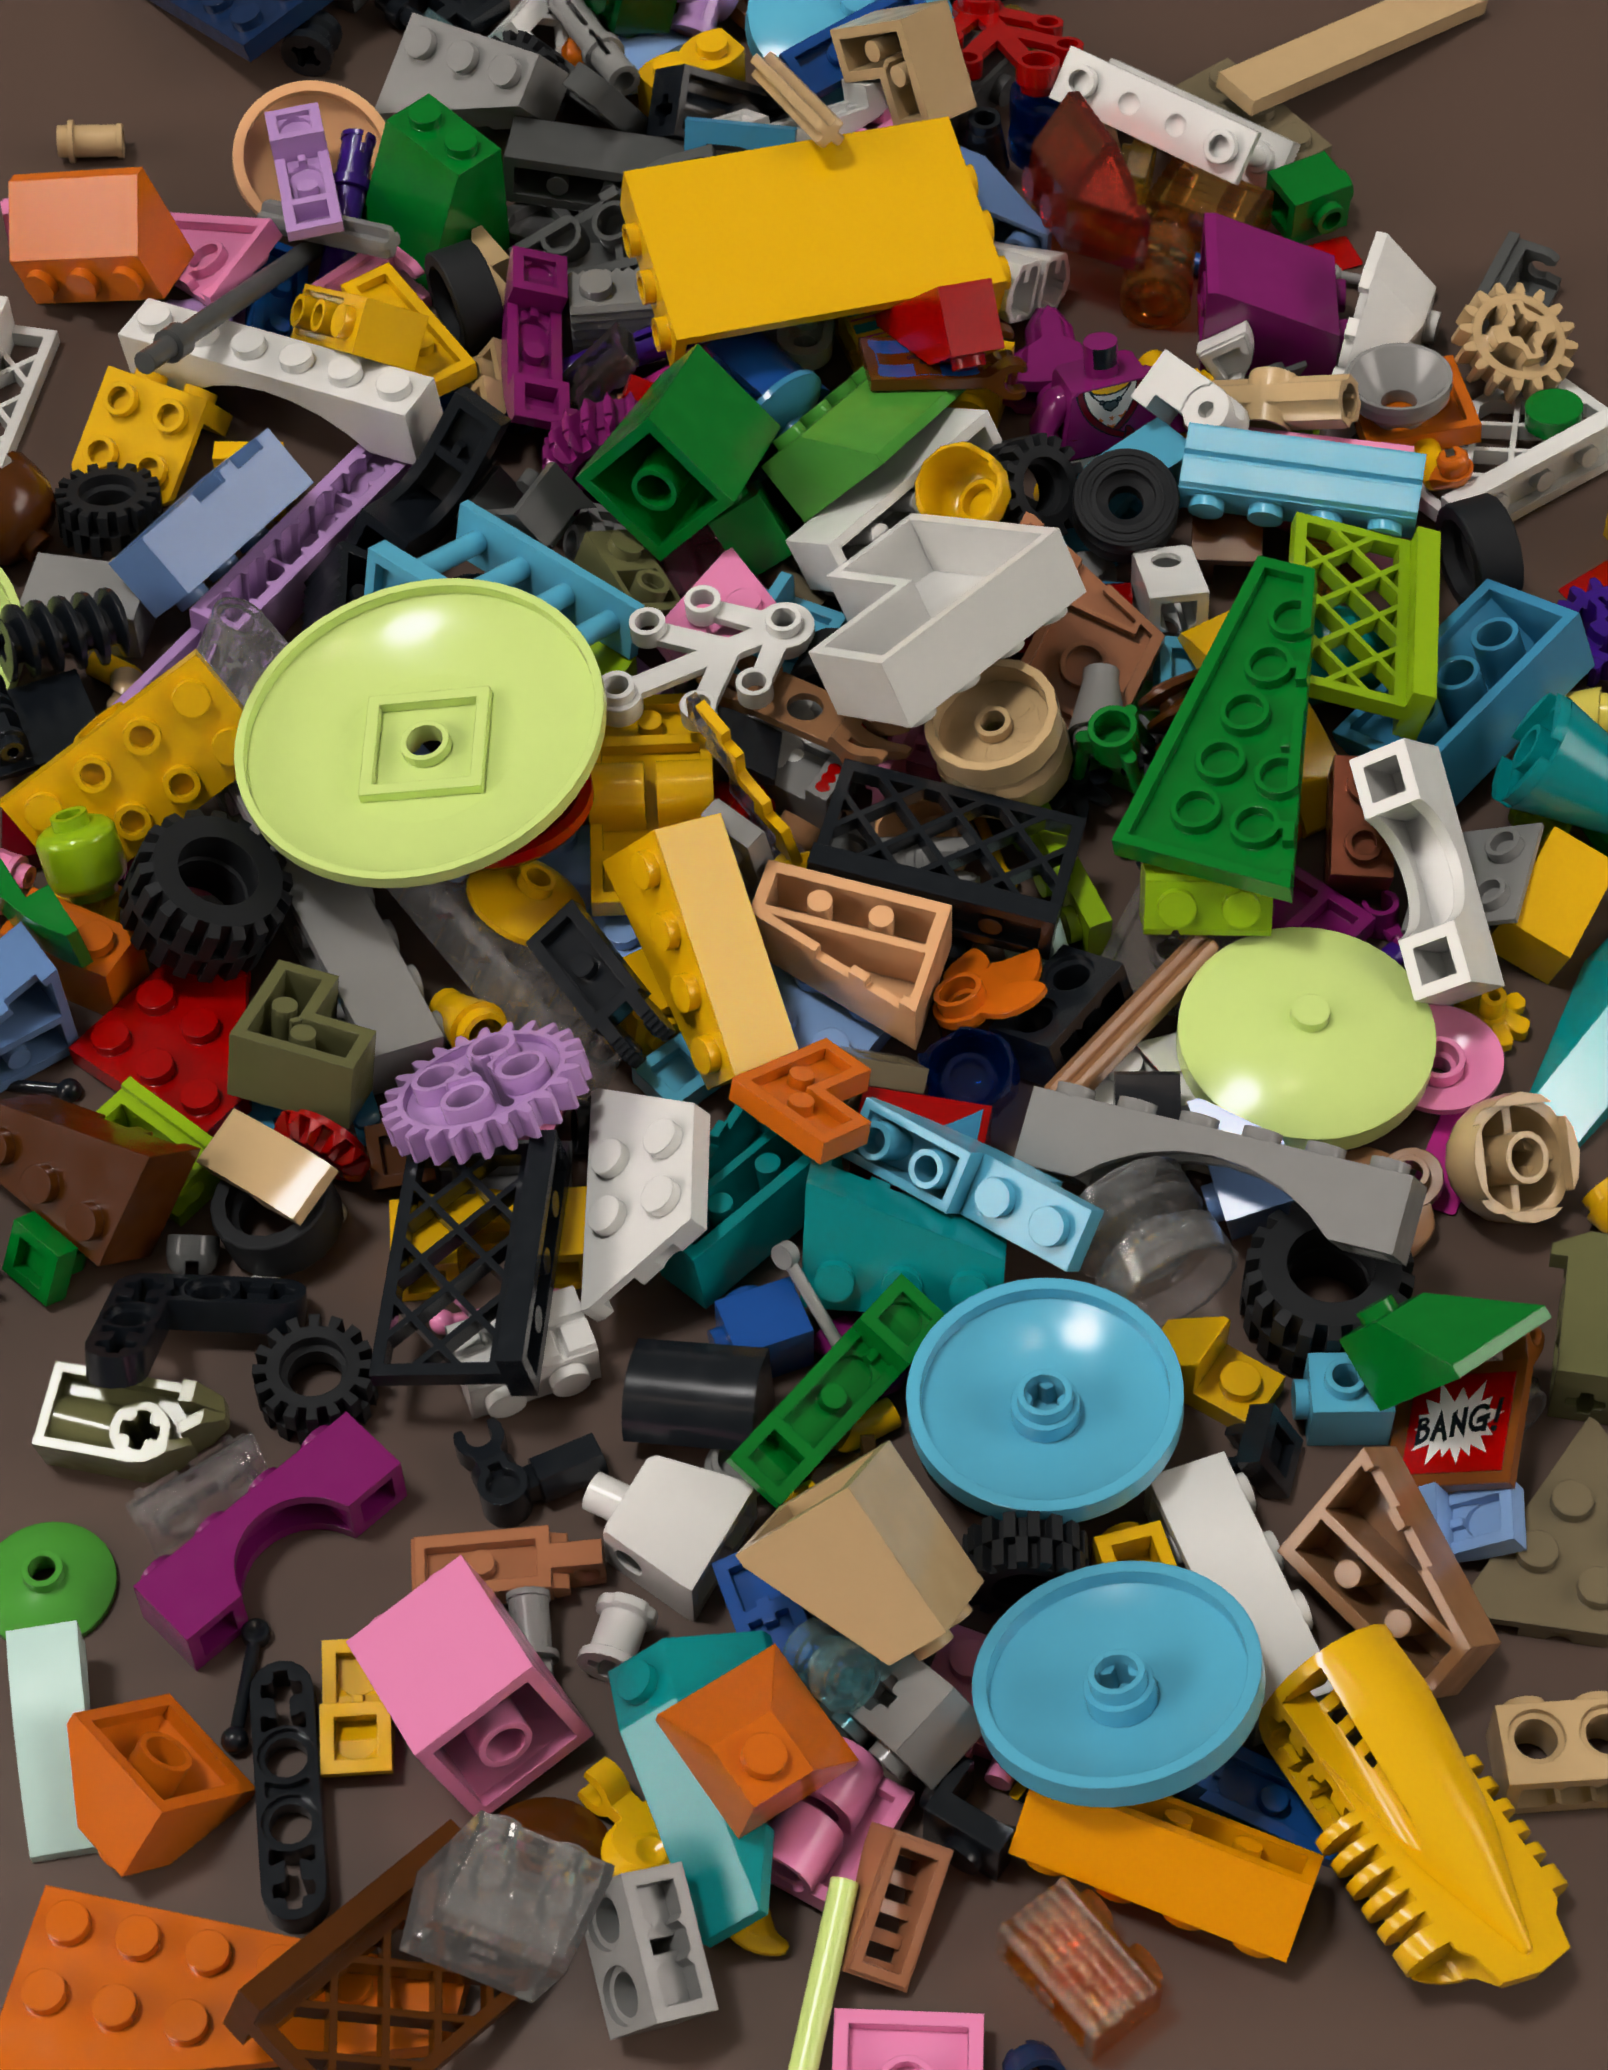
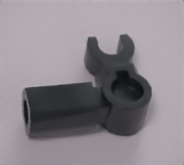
M494 1417L486 1420L491 1440L484 1446H471L467 1443L462 1431L454 1433V1446L459 1462L467 1470L472 1471L471 1479L479 1493L484 1516L491 1524L497 1527L509 1528L517 1526L524 1522L532 1513L533 1503L543 1499L546 1504L585 1488L600 1471L609 1475L604 1455L593 1433L528 1459V1465L523 1467L516 1464L512 1455L508 1453L504 1429L501 1423Z

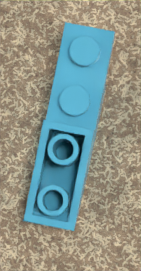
M866 1097L860 1114L871 1121L868 1143L843 1154V1158L946 1214L963 1215L1066 1272H1079L1105 1210L1061 1188L1062 1181L996 1148L874 1097Z

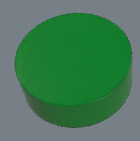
M1553 388L1538 391L1531 395L1525 403V427L1530 434L1543 440H1547L1583 420V402L1578 395L1568 390Z

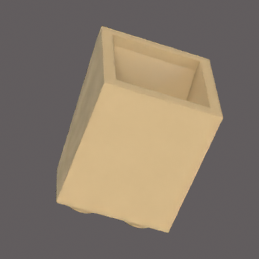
M890 1440L779 1506L735 1555L745 1569L888 1666L911 1653L914 1654L918 1661L924 1660L947 1645L954 1637L949 1629L959 1624L972 1613L973 1609L969 1605V1601L984 1582V1579L977 1573L976 1567Z

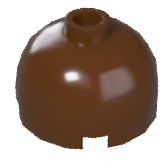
M18 451L7 453L14 462L2 469L0 468V567L14 565L23 558L28 562H33L38 552L44 553L53 541V536L48 533L56 518V503L52 487L41 470L22 452Z

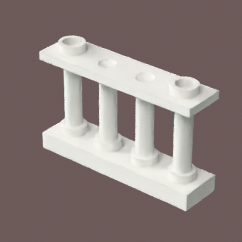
M1070 46L1049 95L1051 99L1238 186L1240 181L1243 180L1262 190H1266L1267 172L1294 162L1301 144L1122 61L1110 58V61L1107 62L1075 46Z

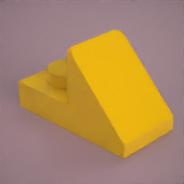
M1218 1316L1168 1319L1161 1330L1169 1339L1181 1367L1184 1383V1403L1227 1427L1237 1423L1245 1424L1250 1404L1275 1403L1284 1389L1286 1376L1227 1344L1231 1322L1229 1318Z

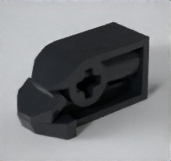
M680 64L655 69L646 135L684 140L685 119L687 116L712 119L746 108L769 116L770 123L789 118V115L761 86L688 64Z

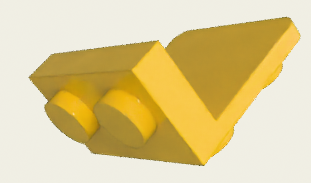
M108 365L71 467L73 471L79 469L83 473H87V466L97 464L99 469H106L107 462H117L118 469H123L127 463L134 464L137 467V472L146 468L151 471V477L156 476L159 480L162 506L167 507L173 504L201 430L204 429L225 437L233 415L215 405L218 396L203 388L186 383L183 391L167 386L169 379L154 371L150 374H143L136 368L134 374Z

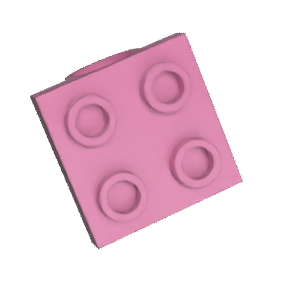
M845 1737L843 1739L859 1759L857 1765L766 1822L774 1829L771 1884L822 1912L830 1877H843L856 1881L861 1853L871 1821L900 1830L915 1805V1792L885 1777L883 1768L878 1760L862 1746Z

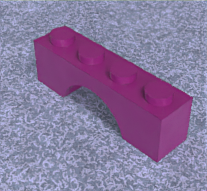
M347 1411L332 1424L316 1428L306 1437L300 1450L278 1468L272 1467L263 1471L251 1483L248 1492L225 1511H217L209 1515L199 1525L190 1540L173 1554L158 1557L145 1569L140 1580L133 1585L143 1618L198 1671L241 1635L242 1626L248 1621L243 1602L244 1584L247 1574L258 1556L277 1540L305 1530H330L356 1539L407 1496L401 1462Z

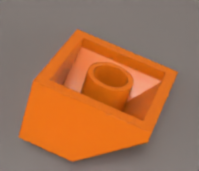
M773 1644L659 1713L655 1719L738 1839L855 1767L859 1761L776 1644Z
M170 1693L73 1713L67 1723L77 1827L95 1846L101 1859L108 1866L115 1869L121 1877L172 1864L250 1801L255 1794V1786Z

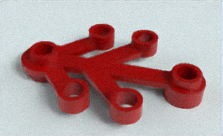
M955 0L952 4V16L954 17L957 36L971 81L982 77L983 60L998 48L1016 68L1015 80L1020 85V91L1030 97H1046L1052 91L1070 46H1075L1081 50L1084 49L1082 40L1075 37H1063L1064 21L1060 17L1038 15L1006 8L1000 0ZM971 30L982 31L963 49L965 35ZM1027 47H1029V48H1034V49H1038V50L1029 51V50L1027 49Z

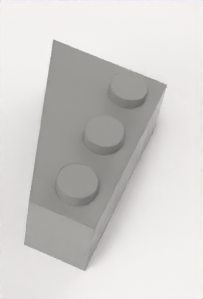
M412 12L375 109L386 122L388 118L429 93L472 127L488 126L493 130L511 129L514 116L554 121L567 90L563 83L569 76V73L540 54Z

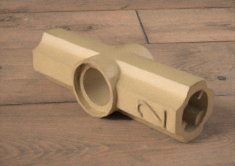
M1263 366L1251 370L1249 379L1211 380L1248 411L1249 427L1288 432L1294 430L1350 428L1353 422H1357L1360 414L1361 401L1358 393V382L1351 374L1297 376L1283 368ZM1183 419V426L1188 430V427L1185 425Z

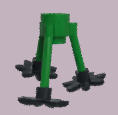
M1133 704L1126 705L1125 707L1109 705L1100 708L1088 721L1087 730L1079 731L1075 735L1078 747L1076 757L1072 763L1066 783L1052 800L1048 802L1052 810L1059 811L1071 801L1074 814L1087 818L1089 815V802L1104 807L1112 804V797L1098 786L1109 781L1113 772L1107 768L1089 771L1090 754H1094L1095 759L1103 765L1114 769L1121 768L1120 773L1128 777L1133 794L1135 795L1143 780L1140 770L1144 768L1145 776L1156 754L1155 748L1163 741L1166 734H1150L1146 727L1150 721L1144 715L1138 714L1137 707ZM1136 861L1137 867L1141 870V862Z

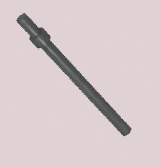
M309 241L301 242L183 323L173 322L155 334L152 344L135 355L134 363L136 368L143 374H150L166 362H179L194 350L195 343L321 257L322 245Z

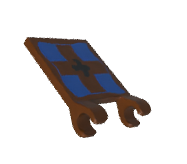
M1001 322L1003 338L1013 339L1015 335L1013 328ZM860 337L858 340V349L871 391L988 389L1000 397L1012 401L1021 400L1026 396L1027 390L1025 385L1020 383L1009 385L1005 383V379L1010 373H1026L1028 370L1026 362L1020 357L1013 356L1010 350L1005 349L985 355L986 361L992 364L985 369L984 367L952 372L950 362L929 366L892 337Z

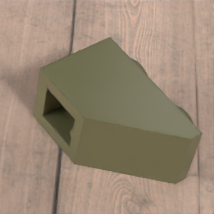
M627 529L585 532L573 563L642 603L645 607H653L660 610L665 617L681 600L653 554Z

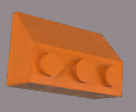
M143 167L14 174L8 182L9 262L36 304L147 300L148 298L154 300L165 299L195 255Z

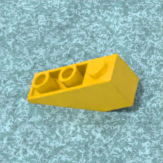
M305 283L303 293L296 297L292 305L290 323L293 326L291 338L414 372L429 316L371 298Z

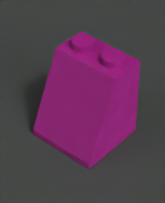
M1204 213L1196 293L1198 342L1247 320L1254 336V354L1250 368L1245 375H1249L1251 370L1257 367L1268 366L1277 362H1283L1285 367L1302 361H1306L1307 367L1300 376L1332 375L1333 369L1336 366L1337 354L1341 352L1344 332L1348 319H1339L1338 314L1345 311L1346 280L1336 279L1335 256L1218 213ZM1199 359V371H1207V369Z

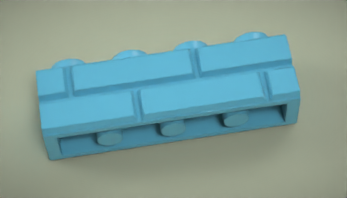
M1189 422L1178 486L1180 496L1179 507L1188 508L1190 514L1203 519H1218L1223 516V513L1247 516L1249 522L1261 527H1277L1283 521L1292 522L1297 511L1399 538H1412L1417 522L1427 454Z

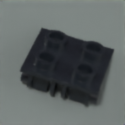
M76 669L7 690L4 679L0 675V781L19 777L41 768L71 745L76 735L96 717Z

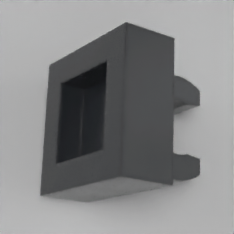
M1275 1403L1250 1404L1245 1424H1233L1225 1430L1224 1435L1238 1449L1236 1456L1227 1458L1234 1473L1243 1472L1264 1499L1289 1498L1303 1439Z

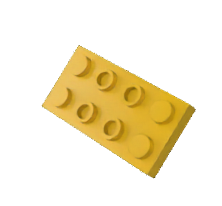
M195 649L124 704L118 702L92 719L76 735L71 745L1 797L0 807L35 847L38 836L47 827L51 826L50 817L58 811L74 806H84L88 813L104 814L115 823L127 862H129L136 856L148 831L155 824L161 826L164 818L174 813L184 818L187 810L198 809L236 780L234 765L235 738L244 706L199 651Z
M686 693L654 694L643 699V714L635 723L618 728L606 725L601 750L591 772L594 786V801L589 813L592 917L626 915L602 861L654 829L702 818L700 814L714 801L712 729L705 732H693L683 726L679 703ZM696 709L691 711V713L699 714Z

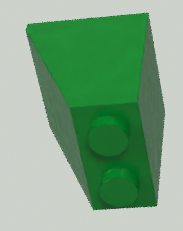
M428 93L386 120L364 204L362 219L392 226L394 232L400 234L401 242L398 247L413 257L423 268L424 272L425 256L427 253L464 240H471L472 229L480 225L484 227L504 251L509 249L511 244L501 148ZM425 273L417 279L413 278L415 282L421 284L429 292Z
M696 344L657 378L581 469L575 479L649 552L661 561L736 501L781 426L699 344Z

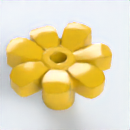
M1501 987L1454 1004V1007L1465 1010L1485 1022L1496 1034L1503 1052L1512 1049L1513 1040L1523 1041L1528 1035L1530 1020L1520 1016L1523 1014L1526 1006V1000L1520 993L1513 992L1507 995L1506 991Z

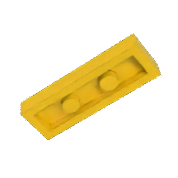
M389 262L340 285L341 292L371 298L429 316L414 372L433 377L439 397L478 379L477 365L474 359Z

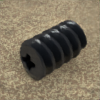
M99 588L94 592L93 598L89 593L80 591L71 596L70 602L65 597L58 595L49 599L47 606L42 601L35 599L28 601L24 606V610L16 604H6L1 609L0 665L10 683L16 682L18 679L19 663H25L31 677L39 678L42 671V659L48 658L53 671L56 674H60L65 670V655L71 654L77 668L80 670L87 668L90 650H94L100 664L103 666L109 665L111 662L112 646H117L124 658L129 657L130 634L125 609L117 594L110 588Z

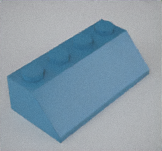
M1488 578L1439 626L1437 699L1417 739L1414 740L1439 747L1455 807L1499 763L1501 756H1506L1520 742L1512 738V735L1529 710L1548 693L1557 696L1558 692L1565 696L1595 666L1579 612ZM1382 683L1374 690L1389 694V690ZM1355 709L1332 732L1335 741L1350 756H1360L1404 738L1392 735L1393 718Z

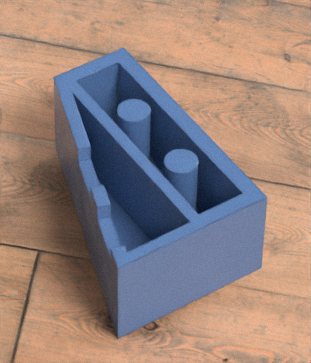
M267 428L202 477L108 564L155 619L173 605H176L181 612H184L208 592L209 589L203 581L209 578L214 583L226 574L239 561L234 553L240 550L244 554L255 546L269 532L265 526L314 482L271 430Z

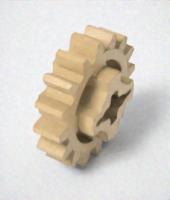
M1517 282L1510 293L1506 292L1501 283H1495L1488 295L1479 290L1470 303L1465 305L1456 319L1455 323L1458 325V328L1452 335L1451 342L1462 346L1454 360L1456 364H1470L1472 370L1466 377L1469 383L1480 378L1486 382L1484 395L1489 397L1496 389L1504 391L1506 403L1512 404L1520 392H1522L1527 400L1538 391L1557 388L1572 369L1574 363L1570 359L1578 349V343L1567 339L1575 326L1573 322H1560L1557 316L1563 308L1560 303L1554 304L1549 308L1543 304L1545 291L1539 289L1533 297L1525 295L1523 283ZM1488 319L1490 324L1485 330L1486 334H1482L1483 322ZM1544 351H1547L1546 364L1541 367L1539 362L1544 357Z

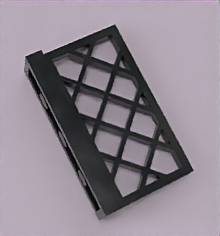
M845 758L817 843H813L807 860L806 869L952 905V936L1017 953H1024L1036 948L1039 950L1042 959L1049 960L1087 818ZM852 782L878 788L885 800L860 810L849 795ZM921 800L938 803L946 815L921 825L908 806ZM844 810L848 816L841 818L842 812ZM895 812L908 831L883 842L870 823ZM982 815L999 818L1007 830L981 840L968 821ZM956 827L969 847L943 857L931 838ZM857 829L870 848L856 853L832 847L831 845L834 838ZM1047 830L1069 837L1066 846L1043 856L1029 836ZM1017 843L1030 862L1005 873L992 853ZM918 844L931 862L926 866L916 868L897 863L892 855ZM979 859L992 879L979 884L958 878L953 870ZM1060 865L1059 872L1057 875L1053 868ZM1040 875L1052 891L1051 899L1047 901L1020 894L1015 885Z
M541 1130L542 1137L538 1139L529 1137V1143L518 1144V1148L513 1151L504 1145L496 1147L490 1159L485 1160L481 1152L472 1154L469 1160L462 1165L458 1164L456 1156H451L440 1166H435L431 1156L420 1163H415L412 1155H407L368 1375L374 1386L506 1384L511 1396H538L572 1167L557 1130ZM499 1166H520L518 1179L497 1195L481 1182L483 1178ZM424 1168H452L459 1175L432 1197L421 1187ZM472 1188L487 1203L462 1223L458 1224L444 1209ZM419 1201L422 1203L420 1207H418ZM514 1204L512 1212L509 1207ZM500 1215L510 1225L509 1235L486 1252L472 1236ZM436 1217L450 1232L421 1254L412 1244L413 1234ZM463 1244L478 1260L449 1282L434 1266ZM409 1257L413 1260L410 1264H408ZM503 1261H505L504 1269L500 1266ZM491 1272L501 1282L500 1293L477 1311L462 1294ZM426 1273L441 1289L414 1311H411L402 1302L403 1291ZM454 1302L469 1318L443 1339L439 1340L424 1324ZM399 1314H400L404 1319H402V1320L398 1323ZM494 1319H496L495 1328L490 1324ZM482 1330L492 1341L489 1362H460L452 1353ZM415 1331L431 1346L429 1350L412 1363L391 1364L393 1349Z

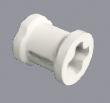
M605 1592L599 1596L596 1603V1612L600 1617L591 1643L584 1645L577 1656V1664L583 1671L610 1683L608 1671L638 1654L645 1632L652 1631L658 1620V1612L648 1602L624 1592Z

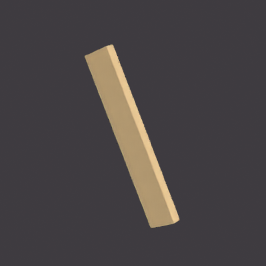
M1384 0L1220 71L1216 88L1249 116H1253L1485 14L1488 0Z

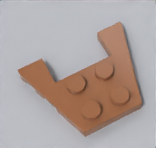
M1027 511L1020 524L1044 526V523L1035 515ZM1067 546L1087 592L1067 607L1068 612L1063 618L1050 625L1042 626L1035 632L1021 659L1024 663L1040 670L1054 687L1060 705L1061 716L1065 721L1067 730L1082 684L1085 666L1093 663H1107L1116 666L1120 670L1119 685L1123 707L1129 704L1134 705L1165 642V635L1110 584L1106 586L1082 564V558L1069 546Z

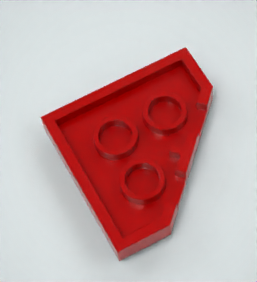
M162 964L160 968H156L70 1045L68 1049L75 1065L114 1091L118 1092L121 1089V1084L130 1076L214 1137L234 1108L246 1115L252 1111V1101L227 1094L229 1034L249 1005L248 991H251V971L246 973L240 970L236 979L225 982L219 975H216L212 983L198 982L197 976L193 974H187L185 979L172 975L174 969Z

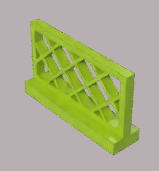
M1296 511L1290 530L1289 562L1315 568L1316 575L1333 590V592L1322 597L1317 593L1315 617L1331 634L1322 638H1318L1314 634L1312 658L1330 676L1323 678L1310 675L1309 697L1393 718L1392 735L1412 740L1417 739L1437 699L1441 531L1418 526L1410 541ZM1307 537L1326 541L1335 551L1323 556L1307 540ZM1370 552L1393 558V566L1380 570L1365 554ZM1348 562L1363 579L1351 584L1335 567ZM1376 590L1391 607L1379 612L1363 595ZM1346 603L1362 620L1349 625L1333 608ZM1374 631L1390 648L1377 653L1361 636ZM1344 645L1360 662L1346 667L1334 655L1331 649ZM1372 673L1389 690V694L1368 689L1359 678Z

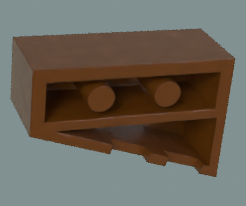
M47 1094L0 1099V1184L72 1242L79 1251L98 1267L150 1257L201 1148L187 1143H171L154 1137L153 1132L138 1126L126 1127L106 1120V1115Z

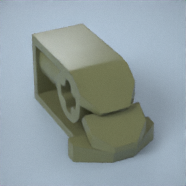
M1590 1231L1553 1242L1551 1246L1548 1267L1564 1269L1563 1278H1565V1284L1562 1285L1558 1306L1547 1416L1586 1422L1588 1417H1591L1598 1421L1599 1424L1608 1425V1234Z
M55 1361L32 1445L47 1465L144 1483H158L179 1473L199 1455V1451L212 1446L229 1429L231 1423L229 1406L222 1395L198 1381L183 1379V1383L147 1377L143 1382L135 1386L109 1389L91 1384L86 1379V1366ZM151 1432L157 1433V1439H149ZM136 1441L144 1442L141 1449L136 1448Z

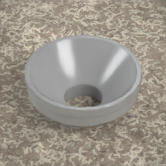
M1412 343L1379 345L1359 354L1347 369V374H1351L1358 382V393L1361 401L1360 414L1385 430L1395 428L1414 429L1438 414L1450 399L1453 381L1450 364L1435 350ZM1398 401L1407 402L1412 406L1387 407L1385 405Z

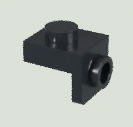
M964 1755L933 1790L926 1786L921 1795L919 1807L924 1809L923 1838L954 1850L950 1864L958 1870L969 1875H976L977 1872H980L997 1882L1012 1860V1855L1008 1851L1014 1836V1830L965 1801L973 1789L975 1761Z

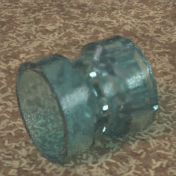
M818 1617L810 1618L800 1624L791 1633L784 1646L783 1655L805 1686L820 1703L832 1712L843 1714L855 1711L865 1705L874 1695L881 1677L879 1659Z

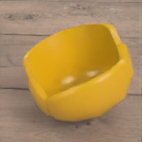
M964 441L940 446L924 460L915 480L916 506L920 514L999 522L1003 518L1012 496L1008 474L1002 464L988 452L972 443Z

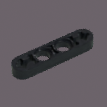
M276 1661L267 1664L256 1673L251 1681L249 1692L260 1886L268 1919L273 1925L286 1933L301 1934L313 1930L323 1922L329 1912L331 1901L323 1779L320 1775L318 1706L311 1676L305 1668L292 1661ZM278 1687H291L293 1696L290 1697L289 1706L293 1726H280L279 1716L273 1700L277 1696ZM296 1747L304 1751L307 1755V1763L296 1775L278 1777L268 1770V1761L279 1749ZM301 1813L312 1821L310 1832L300 1842L283 1844L275 1840L271 1835L274 1824L283 1815ZM286 1865H300V1875L307 1895L303 1897L302 1907L298 1909H289L285 1897L289 1896L290 1892L289 1873Z

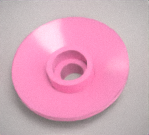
M1430 1004L1437 1037L1433 1068L1441 1069L1445 1073L1431 1072L1426 1091L1415 1109L1437 1115L1463 1113L1473 1104L1489 1099L1498 1088L1504 1071L1503 1049L1493 1030L1477 1016L1457 1007Z

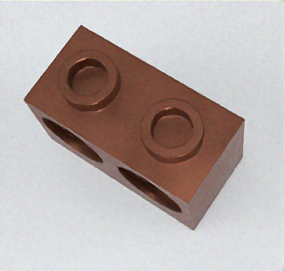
M1334 755L1327 777L1323 883L1345 897L1381 899V891L1389 890L1394 878V855L1383 837L1364 818L1349 760L1358 756Z

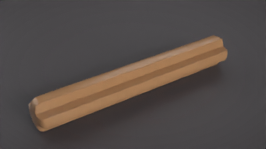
M1189 935L1052 1077L1044 1088L1056 1091L1058 1082L1064 1081L1095 1090L1181 1000L1195 973L1210 957L1219 951L1217 942L1206 935Z

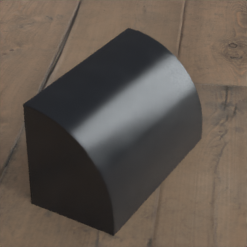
M638 1338L628 1363L623 1388V1441L735 1451L772 1412L775 1405L769 1348Z

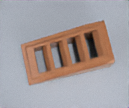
M871 1821L857 1872L856 1882L859 1883L841 1971L907 1993L954 1850ZM898 1855L912 1859L909 1874L894 1869ZM889 1883L906 1889L903 1904L885 1898ZM879 1912L900 1919L897 1933L875 1926ZM869 1941L893 1948L891 1963L865 1955Z

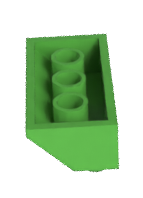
M862 366L829 393L824 400L772 441L778 452L765 462L761 468L805 523L883 465L966 389L871 391L864 366Z

